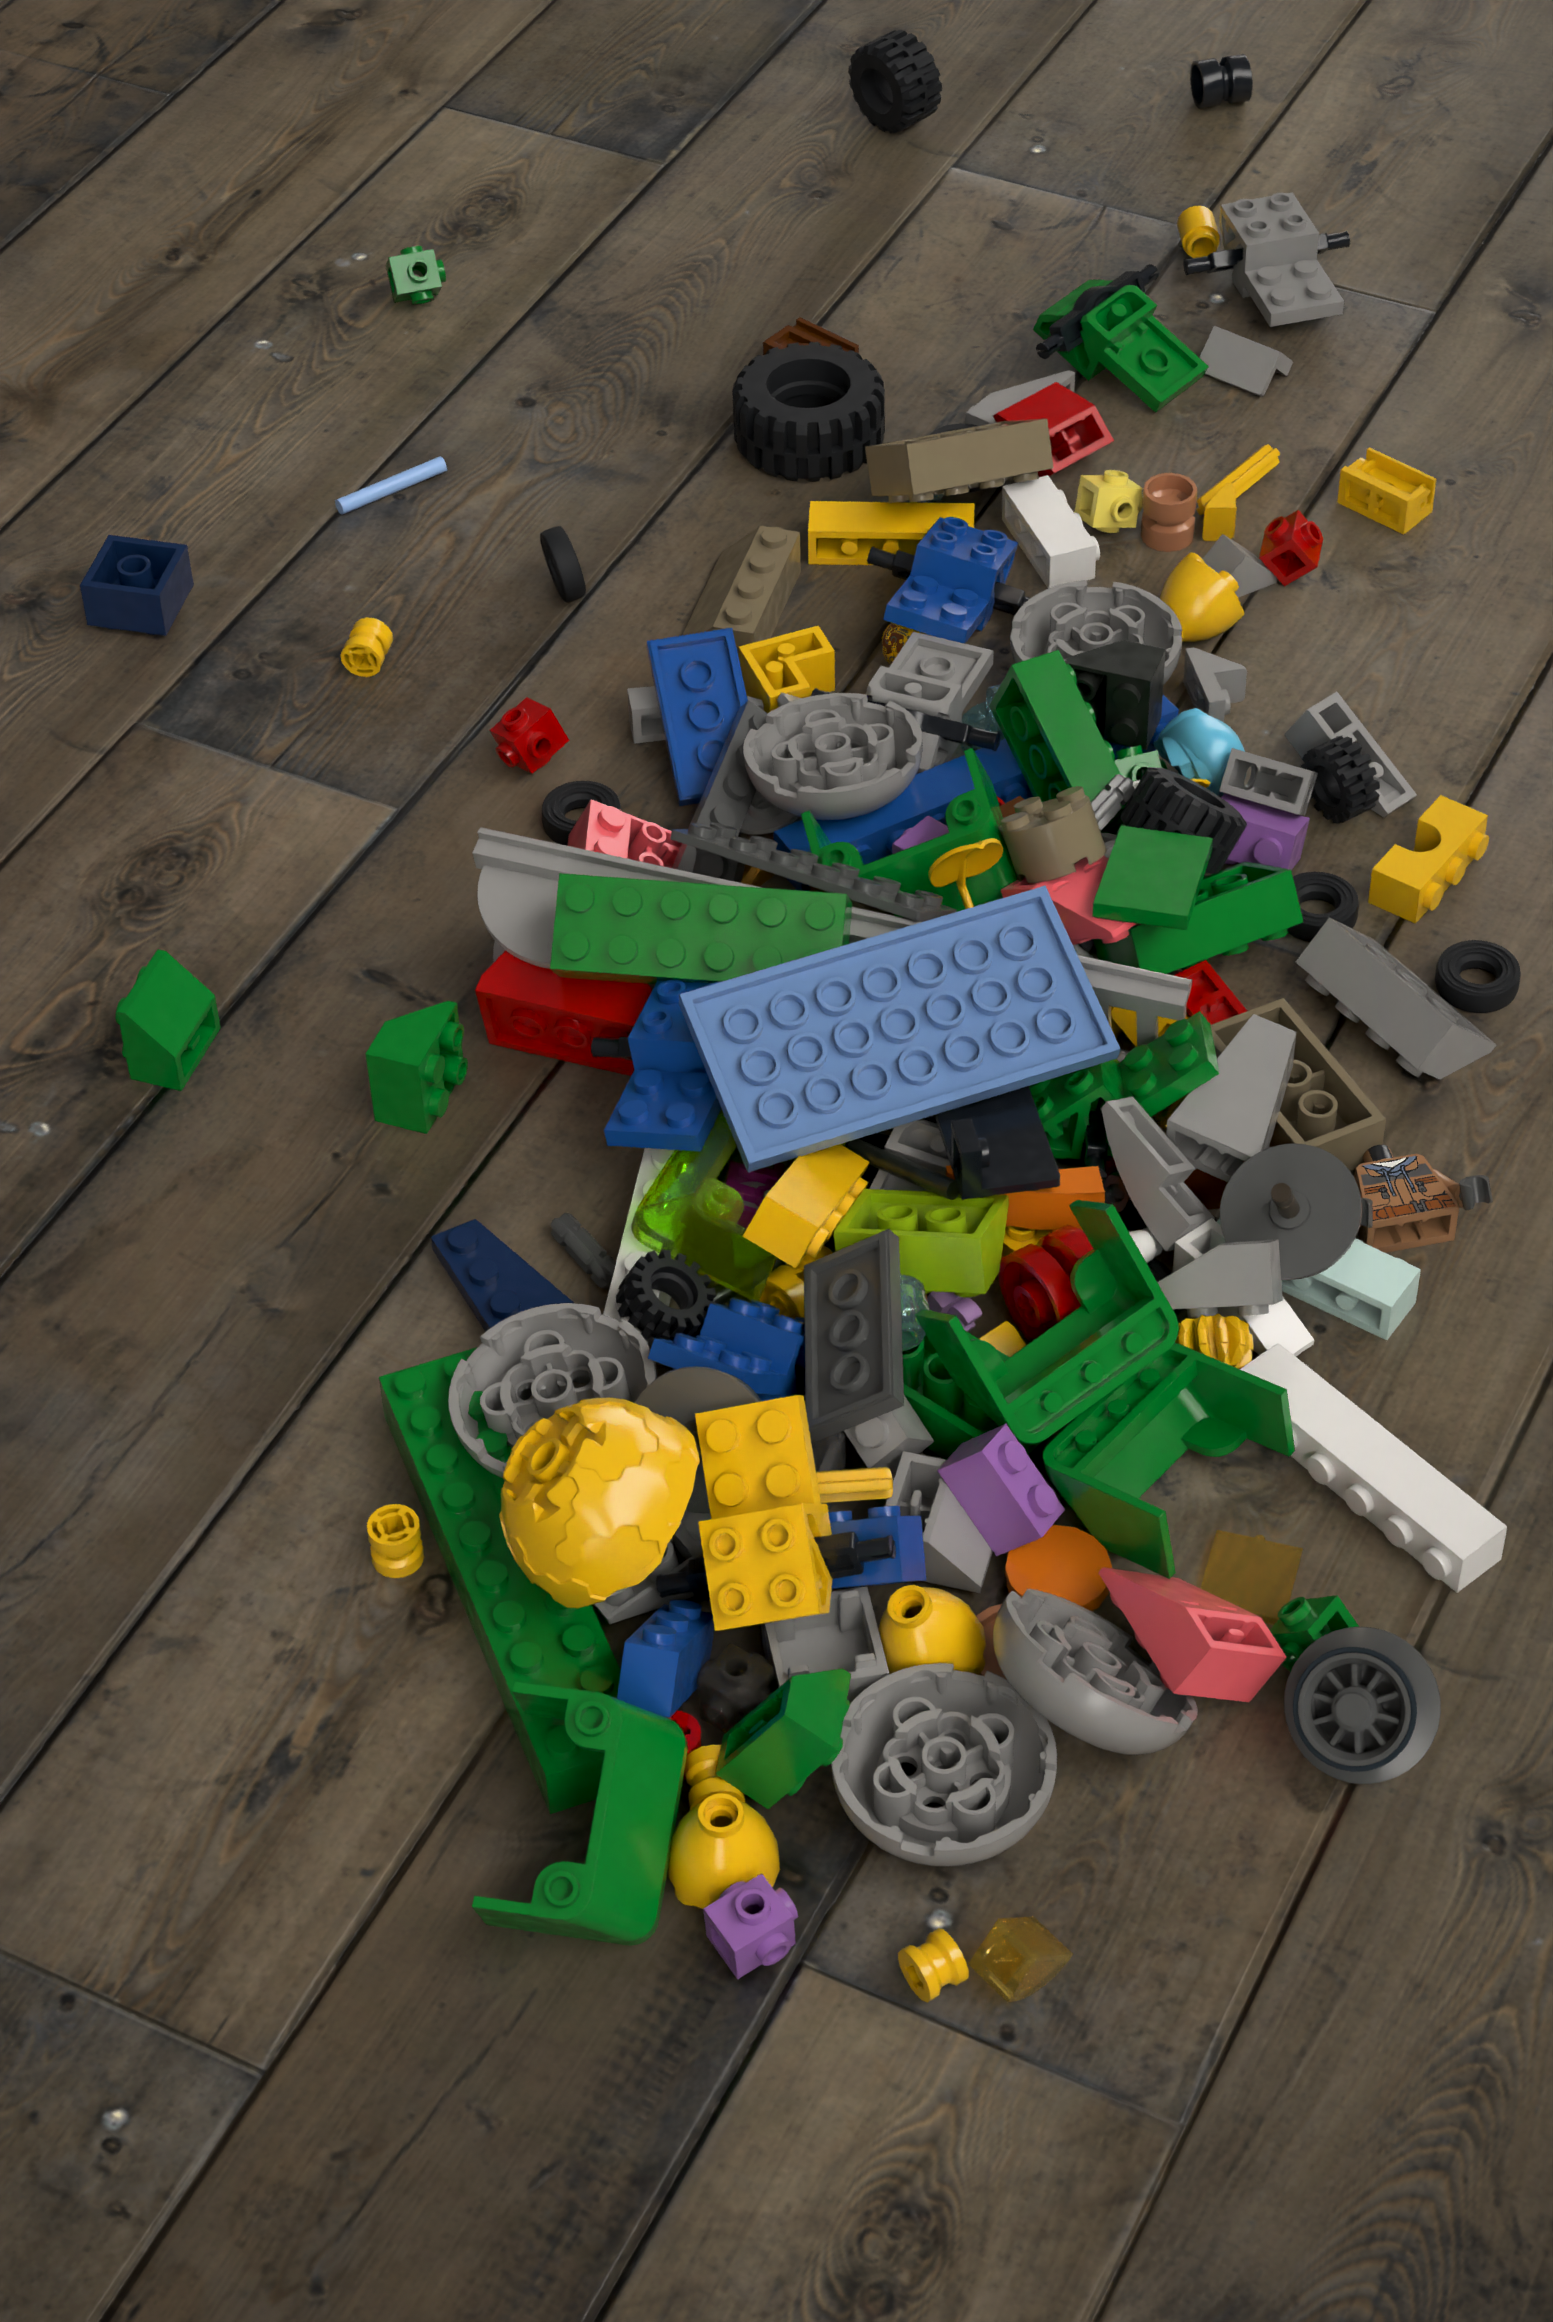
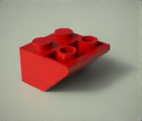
M1058 382L993 415L996 422L1047 419L1054 468L1038 471L1039 477L1046 475L1051 477L1114 441L1096 406Z

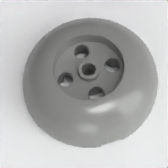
M1087 580L1048 588L1025 602L1017 611L1012 621L1010 645L1015 663L1056 650L1060 651L1064 661H1066L1067 657L1121 640L1166 649L1164 685L1177 667L1181 655L1182 628L1173 610L1160 598L1143 589L1119 582H1113L1112 588L1087 587Z
M858 693L822 694L782 705L765 715L766 723L758 730L750 729L743 746L744 762L748 776L761 796L780 810L795 816L802 817L801 813L810 811L815 820L854 818L871 813L889 804L902 794L914 779L919 769L923 752L920 725L909 711L892 701H889L885 706L868 702L867 695Z
M561 1303L539 1306L506 1318L480 1336L482 1344L470 1355L467 1361L461 1359L455 1369L449 1388V1412L454 1429L466 1451L487 1471L503 1478L507 1462L504 1463L488 1455L483 1439H476L479 1434L478 1423L468 1414L469 1404L474 1391L483 1392L480 1397V1405L488 1428L499 1433H506L508 1445L513 1448L519 1437L523 1436L541 1418L548 1419L555 1414V1410L579 1403L582 1399L610 1397L626 1399L635 1403L644 1389L657 1379L656 1366L653 1360L648 1359L650 1348L646 1340L625 1319L619 1322L614 1318L601 1314L599 1307L591 1305ZM573 1382L584 1383L587 1385L579 1388H574Z
M1027 1589L1022 1598L1014 1591H1011L1002 1603L993 1628V1646L998 1664L1015 1691L1039 1714L1065 1732L1107 1751L1127 1755H1144L1158 1752L1173 1745L1188 1731L1198 1715L1197 1705L1193 1696L1173 1694L1161 1681L1160 1672L1155 1663L1152 1661L1150 1664L1128 1647L1134 1638L1101 1616L1069 1600L1034 1589Z
M935 1663L912 1666L896 1671L864 1689L850 1703L848 1712L843 1720L841 1732L843 1746L836 1759L831 1763L833 1782L840 1803L849 1819L867 1839L886 1852L901 1859L917 1864L949 1867L973 1864L994 1857L1015 1845L1035 1826L1043 1815L1054 1789L1057 1771V1750L1048 1720L1033 1709L1015 1691L1008 1680L989 1671H986L985 1676L970 1672L954 1670V1664ZM903 1762L911 1763L917 1770L913 1775L906 1776L900 1764ZM929 1803H939L942 1807L930 1808L926 1805Z

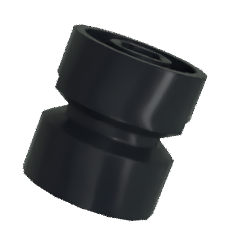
M1239 54L1222 57L1220 63L1215 58L1193 61L1190 70V84L1195 105L1198 108L1218 106L1223 99L1230 104L1249 101L1252 96L1253 80L1247 56Z

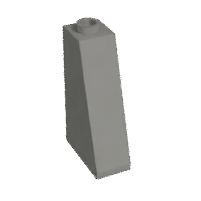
M1253 1014L1217 1058L1219 1074L1191 1091L1169 1117L1166 1135L1196 1169L1229 1182L1235 1171L1246 1160L1258 1152L1269 1148L1293 1068L1296 1031Z

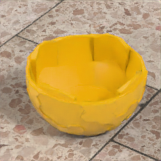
M610 1397L582 1399L579 1403L555 1410V1414L548 1419L541 1418L523 1436L519 1437L511 1449L512 1453L503 1473L505 1481L501 1489V1512L499 1516L504 1537L511 1554L532 1584H537L549 1593L554 1601L567 1608H582L605 1601L607 1597L618 1590L638 1585L662 1562L669 1541L681 1525L682 1517L693 1491L696 1470L700 1462L694 1436L674 1418L663 1417L651 1412L647 1407L626 1399Z

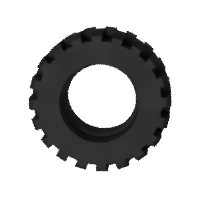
M809 342V345L792 343L787 344V347L783 349L775 347L767 350L764 356L757 355L748 365L744 366L733 384L734 440L737 443V448L751 465L758 470L764 468L768 475L774 477L782 475L785 476L786 480L790 481L808 479L809 482L820 481V478L829 477L830 480L839 478L846 471L852 473L862 466V462L867 464L866 446L883 443L885 433L884 382L876 368L867 359L863 360L860 354L853 350L847 352L841 346L831 344L829 347L821 346L820 342Z

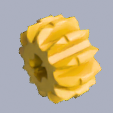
M1218 1313L1214 1316L1201 1315L1199 1318L1194 1319L1185 1318L1179 1323V1332L1175 1343L1238 1369L1252 1361V1351H1254L1253 1336L1250 1334L1249 1324L1233 1315L1223 1317Z

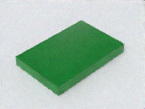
M1120 826L1093 902L1092 917L1187 930L1212 853L1213 838Z

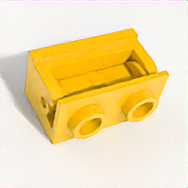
M1369 447L1366 459L1359 458L1350 466H1344L1340 470L1337 503L1404 535L1432 513L1436 478Z

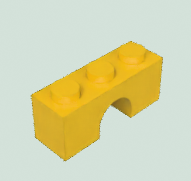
M1440 795L1418 819L1414 851L1395 844L1372 868L1368 903L1416 924L1428 910L1433 911L1436 909L1447 888L1451 884L1457 885L1462 879L1466 867L1474 859L1479 860L1485 853L1489 843V836L1485 834L1488 815Z

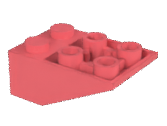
M592 799L571 830L568 838V846L669 868H672L682 843L670 839L672 831L662 828L656 823L647 822L622 812L613 806H607Z
M1105 856L1089 865L1087 857L1074 864L1076 872L1060 878L1039 883H1028L1026 877H1024L1021 882L1016 880L1001 889L1002 896L1005 898L1046 886L1073 945L1092 939H1101L1104 944L1114 943L1126 938L1129 935L1128 929L1137 924L1092 917L1093 902L1109 860Z
M1105 1567L1099 1571V1575L1110 1591L1112 1602L1127 1618L1135 1631V1639L1148 1652L1160 1672L1161 1681L1173 1694L1250 1702L1287 1658L1260 1616L1175 1577L1168 1579L1161 1575Z

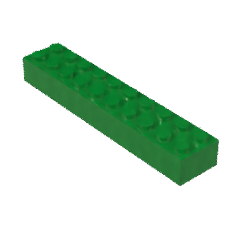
M475 1347L380 1376L379 1384L384 1417L550 1814L597 1798L604 1753L584 1750L575 1745L567 1734L564 1719L525 1714L512 1693L514 1681L600 1692L617 1698L621 1670L592 1605L582 1608H567L559 1604L537 1584H532L518 1566L505 1540L499 1516L501 1512V1489L505 1480L478 1464L466 1451L458 1438L449 1412V1388L460 1360L467 1361L470 1355L477 1349ZM474 1391L469 1404L468 1414L478 1423L479 1434L476 1439H483L488 1455L506 1463L512 1453V1448L508 1445L506 1433H499L488 1428L480 1405V1397L483 1392Z

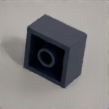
M108 535L80 584L87 625L166 636L194 585L188 546Z

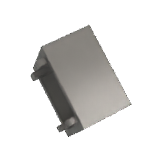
M867 1586L832 1591L829 1613L761 1624L762 1645L773 1692L792 1676L843 1668L851 1674L847 1697L851 1703L864 1689L877 1680L889 1675Z

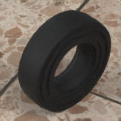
M556 526L541 532L540 542L542 551L561 598L565 602L582 598L586 595L585 581L576 553L565 530L561 526Z
M573 781L556 787L546 796L542 806V823L546 834L554 842L568 846L569 834L577 821L566 818L565 814L574 809L586 808L591 799L607 806H613L621 811L618 796L611 788L594 781Z
M1305 872L1293 876L1299 905L1308 900H1321L1332 904L1335 909L1325 914H1314L1300 907L1304 922L1287 928L1290 935L1311 942L1329 917L1353 929L1358 918L1359 900L1356 890L1349 882L1339 876L1326 872Z
M1482 940L1462 941L1448 947L1441 954L1435 973L1436 988L1440 996L1450 1005L1473 1013L1494 1012L1509 1005L1518 992L1521 978L1519 963L1510 951L1498 944ZM1467 969H1481L1490 972L1496 979L1488 984H1475L1464 980L1460 973Z

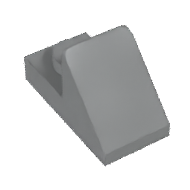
M1195 647L1185 648L1183 683L1194 708H1198L1209 716L1224 722L1225 715H1229L1231 711L1230 703L1241 702L1245 698L1246 668L1238 663Z

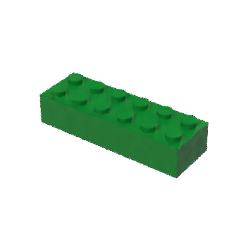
M559 873L550 969L563 978L656 984L657 980L667 981L673 979L683 982H722L849 944L852 902L847 894Z

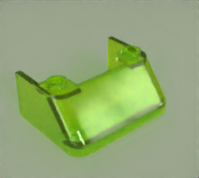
M721 1108L701 1152L673 1151L638 1205L632 1220L631 1229L634 1237L646 1247L658 1253L662 1249L671 1250V1259H674L678 1253L687 1256L684 1263L689 1267L694 1261L701 1266L697 1273L701 1275L708 1274L711 1280L750 1300L759 1301L777 1257L743 1237L746 1228L737 1224L744 1210L743 1199L735 1189L717 1180L737 1149ZM847 1142L842 1143L841 1145L846 1147ZM797 1158L790 1159L787 1161L793 1163Z

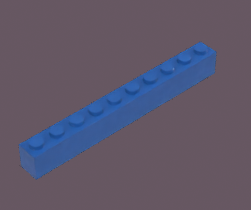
M1164 695L1162 698L1161 719L1147 750L1142 749L1143 753L1156 750L1154 741L1158 740L1161 731L1179 714V709ZM1006 739L1000 741L997 751L986 748L975 751L993 783L997 797L1005 803L1018 796L1024 799L1034 797ZM1109 742L1113 748L1115 760H1117L1116 751L1131 748L1130 746ZM963 755L916 774L902 794L889 804L871 813L848 819L816 821L831 843L848 842L855 846L862 857L864 865L892 855V843L899 839L904 831L908 828H913L926 816H930L947 826L945 813L949 803L958 795L975 789L966 757ZM803 820L774 831V841L778 843L776 850L791 853V849H798L811 853ZM787 878L796 890L809 891V885Z

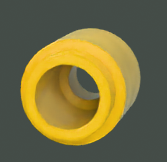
M1192 206L1184 210L1178 218L1177 227L1186 254L1192 258H1198L1216 252L1220 243V236L1211 210L1204 206Z

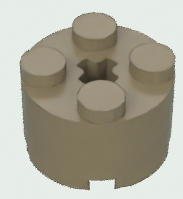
M1082 786L1065 789L1056 795L1057 798L1041 802L1040 797H1031L1020 801L1014 805L1016 813L1001 820L1000 829L1016 876L1020 882L1024 877H1026L1028 883H1039L1060 878L1076 872L1074 864L1079 860L1087 857L1088 863L1091 865L1105 855L1107 849L1090 799L1085 795Z

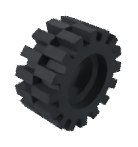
M1335 737L1310 749L1302 758L1305 763L1301 765V768L1318 773L1311 799L1314 798L1316 801L1315 809L1318 812L1324 810L1323 817L1327 820L1332 819L1333 823L1337 824L1348 821L1374 808L1375 802L1379 800L1380 795L1375 791L1380 788L1379 781L1373 779V776L1377 774L1375 767L1370 768L1367 763L1371 758L1367 753L1362 755V746L1358 742L1352 744V738Z
M662 1249L659 1255H657L655 1250L648 1252L645 1257L641 1256L618 1287L620 1291L616 1295V1303L622 1304L617 1310L620 1318L629 1316L628 1322L642 1331L641 1335L646 1341L650 1336L655 1339L674 1340L676 1333L696 1337L702 1329L709 1304H716L712 1302L716 1297L715 1288H706L711 1282L708 1274L699 1276L697 1272L701 1266L694 1261L689 1267L684 1263L687 1256L678 1253L674 1259H671V1250ZM653 1289L660 1290L672 1297L679 1306V1309L671 1308L661 1302L653 1292Z

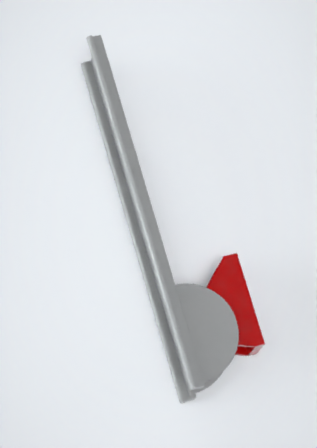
M481 827L477 832L479 839L472 852L476 868L482 869L478 881L477 897L482 920L495 942L493 947L494 963L481 975L475 992L489 1044L631 1076L634 1071L633 1061L623 1058L593 1057L591 1053L592 1040L594 1037L615 1039L629 1037L655 984L563 978L550 969L559 873L744 887L757 886ZM852 907L849 944L918 924L921 921ZM1078 955L1111 1029V1006L1137 1012V1046L1147 1045L1158 1038V1016L1173 1020L1185 1019L1186 1004L1192 987V979ZM1121 1049L1117 1060L1119 1062L1124 1060L1130 1051Z

